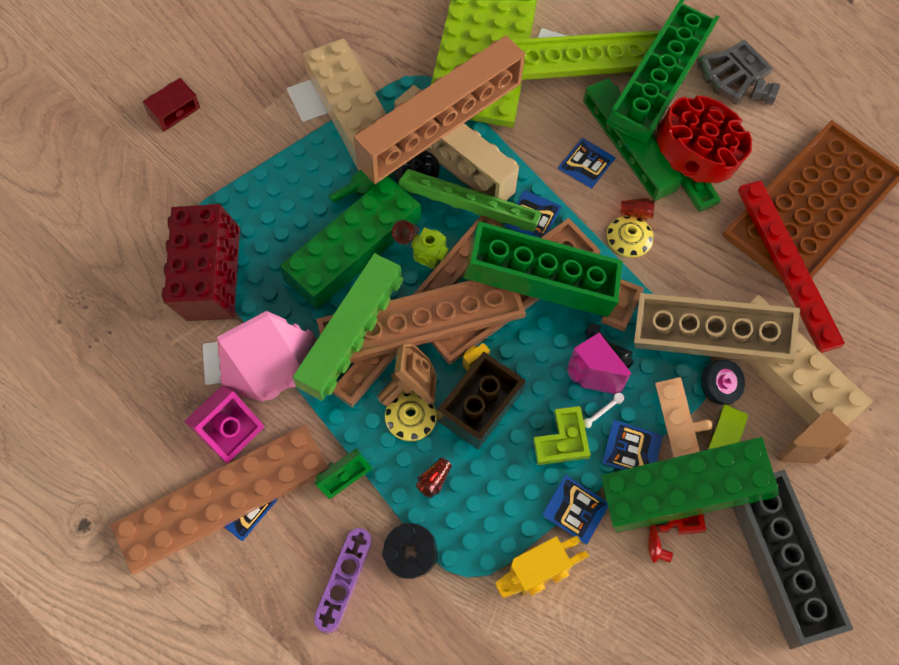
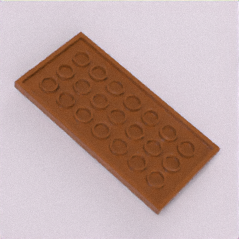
M831 120L766 187L812 279L899 183V167ZM745 209L724 231L722 237L783 282L747 209Z

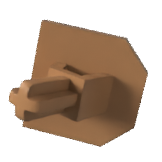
M401 345L397 349L395 372L391 375L393 381L378 394L377 398L383 405L389 406L403 391L407 394L414 391L428 405L435 401L437 374L430 359L415 345Z

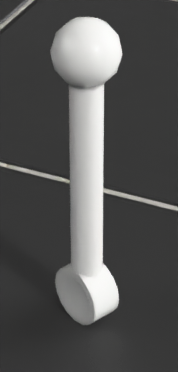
M616 393L610 403L589 419H584L585 428H590L592 422L615 404H621L624 401L623 394Z

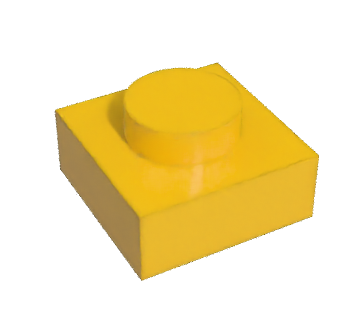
M483 343L478 347L472 346L463 356V368L468 371L483 351L489 355L490 350Z

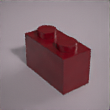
M181 78L169 83L166 87L142 101L148 116L163 132L200 109L196 94Z

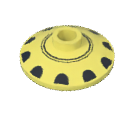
M621 216L615 219L609 225L606 233L607 242L611 249L617 254L628 258L640 257L647 253L654 239L650 226L644 220L635 216Z
M415 392L401 393L386 408L385 422L387 428L395 437L404 441H418L425 438L431 433L436 424L437 414L434 404L428 405ZM414 410L415 415L410 417L406 415V412Z

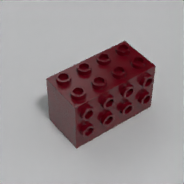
M220 204L171 207V216L168 217L169 239L166 241L167 263L164 264V275L166 278L165 287L162 289L163 303L186 321L235 319L240 227Z

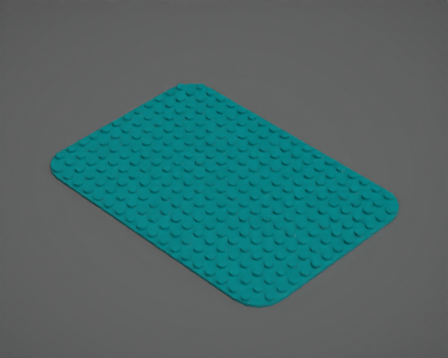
M424 75L404 76L375 92L384 111L388 114L395 109L394 101L413 85L420 90L426 89L431 85L432 77ZM332 120L213 193L199 204H220L240 227L235 312L244 323L268 311L286 319L290 325H299L303 331L307 329L312 331L316 339H318L320 332L316 319L334 315L362 273L361 271L316 310L283 279L280 268L283 262L362 197L353 193L333 204L329 200L328 195L345 187V185L351 184L353 175L358 172ZM472 120L464 123L470 129L479 132L481 137L487 142L497 146L499 151L505 156L514 159L519 166L515 193L506 201L516 204L522 192L526 190L561 205L562 207L549 232L569 218L600 250V255L620 260L487 123ZM439 164L440 172L438 179L469 188ZM393 171L389 174V178L399 185ZM407 192L421 204V220L380 255L401 266L403 282L397 291L394 290L392 292L390 300L413 295L434 271V269L413 260L412 241L417 234H421L424 227L429 230H437L446 237L448 254L480 216L462 208H454L449 204L433 201L428 197ZM501 223L503 225L502 228L509 229L505 227V223ZM622 263L621 279L643 287V293L653 294ZM463 276L458 283L465 282V281H469V280L463 279V278H464V276ZM539 299L525 310V318L508 322L476 346L478 347L484 343L490 350L489 355L526 380L523 393L479 450L439 423L437 418L431 433L418 441L398 439L389 431L385 422L387 406L383 405L377 396L393 381L391 375L395 372L396 357L353 408L333 393L331 395L327 394L324 400L321 401L299 388H295L348 454L357 448L370 462L373 469L365 474V476L401 522L418 524L431 531L436 539L438 551L436 563L446 572L465 578L489 576L506 567L514 558L521 555L556 526V524L543 517L542 514L565 475L595 494L603 487L601 475L621 470L603 464L613 420L660 434L663 437L668 434L655 383L681 377L690 415L695 412L707 398L701 388V375L706 365L711 363V357L635 348L634 340L639 302L625 332L601 323L603 318L601 315ZM593 323L601 325L600 332L610 343L633 352L631 358L635 362L629 368L631 375L621 392L624 396V401L621 404H615L592 422L590 428H585L591 455L589 459L537 465L533 439L534 437L558 434L554 417L555 409L580 406L584 420L592 417L613 400L615 394L582 388L578 382H574L571 379L567 369L574 348L587 340V335L584 333L585 330ZM429 342L416 347L430 359L437 374L435 401L433 402L437 414V409L467 371L462 366L463 356L449 365ZM355 362L350 363L349 368L347 369V371L350 369V367H351ZM340 373L336 380L337 383L344 376L343 373ZM408 410L406 412V415L410 417L414 416L415 411Z

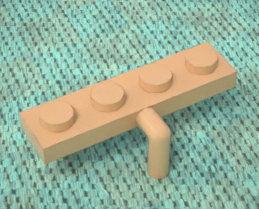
M681 377L655 383L674 458L700 452L695 433L701 431L710 432L712 430V422L710 420H702L692 423Z

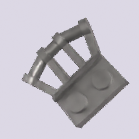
M745 39L724 52L703 55L696 61L698 67L702 68L705 76L704 80L715 87V92L729 97L737 105L749 86H753L758 78L763 79L771 74L773 67ZM725 61L719 67L711 69L710 64ZM730 69L736 72L722 81L718 78ZM741 79L745 81L738 92L729 88V86Z

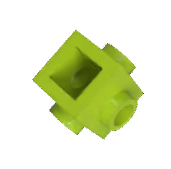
M425 227L420 235L417 234L414 237L411 245L413 248V260L432 269L437 267L440 260L442 261L448 252L446 237L437 230H429Z

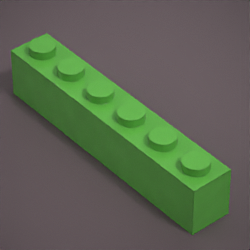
M375 253L373 254L294 374L295 387L321 401L324 400L327 394L331 395L333 393L340 373L344 374L351 363V356L354 352H358L364 343L363 337L367 331L371 332L375 327L379 312L381 310L385 311L388 307L392 292L400 288L403 282L401 266Z

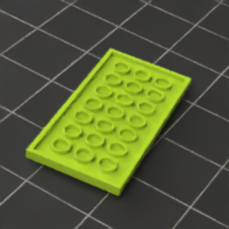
M451 0L431 85L439 77H444L457 65H462L471 59L475 53L482 52L492 42L498 41L504 36H507L510 40L530 38L537 0ZM522 80L519 86L469 120L514 128Z

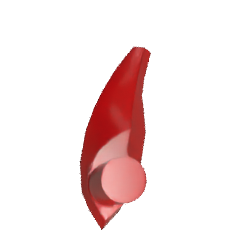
M657 524L651 525L648 542L650 558L653 563L657 562L658 559L670 563L673 553L661 548Z

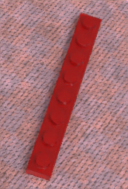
M762 180L741 185L738 193L795 307L800 308L799 315L817 350L824 353L841 348L845 342Z

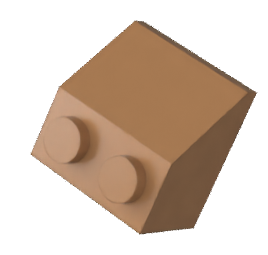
M826 409L776 458L780 462L817 464L823 458L828 461L849 443L845 438L852 430L829 409Z

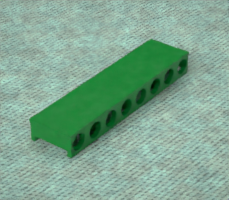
M679 0L612 108L606 124L647 145L711 35L719 16L715 15L712 18L684 4V0Z

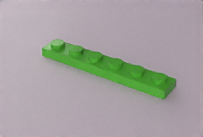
M407 169L399 180V186L409 193L419 194L433 201L449 204L454 208H462L476 215L486 216L500 223H507L525 231L534 232L542 213Z

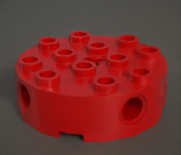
M696 95L695 98H686V96L678 98L670 106L667 114L657 126L656 141L661 153L670 163L671 168L675 171H680L697 183H720L731 179L752 152V137L750 132L745 131L741 125L743 120L725 104L707 96Z

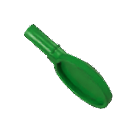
M360 169L353 175L351 184L345 185V187L333 192L328 197L333 204L353 193L363 196L376 184Z

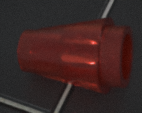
M649 197L622 200L620 214L646 221L647 218L653 219L655 200H649Z
M407 220L397 221L392 228L394 240L402 245L409 244L419 233L418 226Z
M440 457L417 478V489L429 498L438 495L452 468L451 463L445 458Z

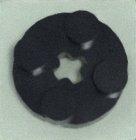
M403 523L388 534L384 542L382 557L388 569L396 576L405 579L422 577L428 574L437 562L436 539L431 531L424 526ZM415 544L414 550L417 555L406 558L404 548L406 545L411 546Z

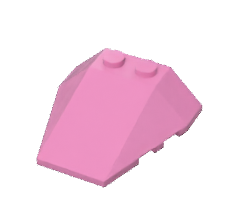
M265 311L217 337L221 384L233 390L238 396L261 402L274 399L280 392L289 387H295L293 376L317 339L312 331L308 329L303 331L299 325H290L286 319Z

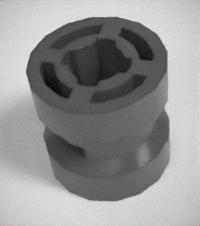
M758 78L750 99L758 101L762 98L765 104L772 106L778 94L780 84L773 82L766 85L765 79Z

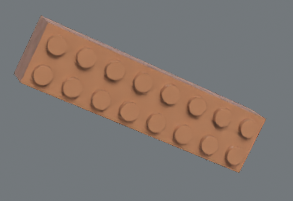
M504 36L500 40L492 42L482 52L475 53L471 59L462 65H457L444 77H439L426 89L418 91L408 101L400 103L387 115L379 117L369 127L361 129L354 136L357 166L374 184L391 174L519 86L522 80L525 53L512 40Z

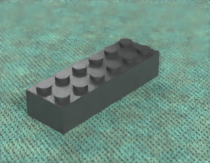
M781 470L774 472L779 489L778 497L735 506L733 510L791 650L851 631L853 626L786 471Z

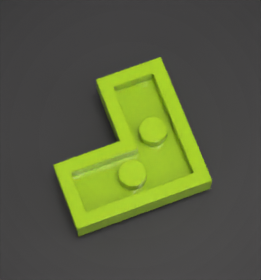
M581 407L555 409L554 417L558 434L539 436L533 439L537 465L589 459L591 455Z

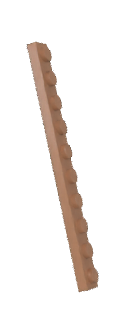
M480 216L414 294L457 284L465 273L471 238L478 221L498 227H503V225L492 218ZM397 351L356 361L338 381L333 394L353 408L396 357Z

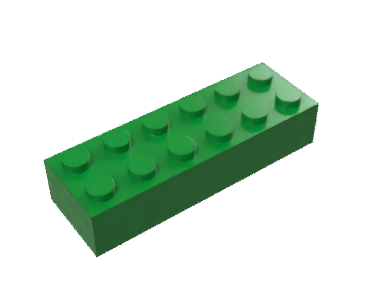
M386 176L280 265L283 279L316 310L319 309L366 267L374 253L380 256L421 220V204Z
M478 221L471 238L463 279L608 317L619 301L623 261Z
M763 437L601 475L612 525L617 533L778 497L779 494Z

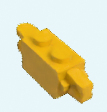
M556 536L514 558L509 573L495 582L496 589L501 598L504 599L519 593L522 596L527 593L534 596L546 589L544 584L552 580L556 584L569 577L568 572L571 568L589 557L587 551H581L569 559L565 550L578 545L580 542L579 537L575 536L560 543Z

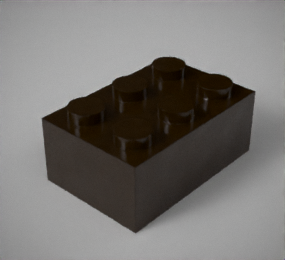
M483 351L437 409V421L479 450L523 393L526 380Z

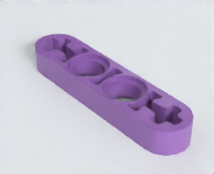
M353 529L348 534L314 617L315 625L322 633H333L341 623L371 548V537L365 529ZM362 535L366 544L360 545L357 550V554L362 555L359 559L354 554L347 553V550L353 553L355 543L352 540L353 538L358 539ZM346 560H352L357 565L355 572L349 575L341 571V565ZM335 586H342L346 590V596L340 601H335L330 596L331 590ZM326 602L335 607H341L340 611L334 609L331 617L335 622L328 624L327 627H323V622L320 618L321 616H327L330 610L329 606H325Z

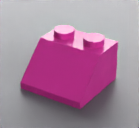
M600 333L574 348L567 367L571 379L574 382H578L582 388L612 394L621 393L631 375L629 369Z
M222 385L184 421L199 439L227 464L265 427L233 390Z

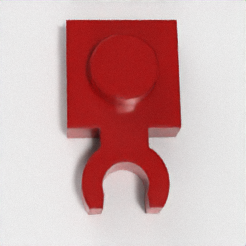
M704 514L669 521L667 525L659 526L658 532L667 533L672 528L677 527L678 535L705 533Z

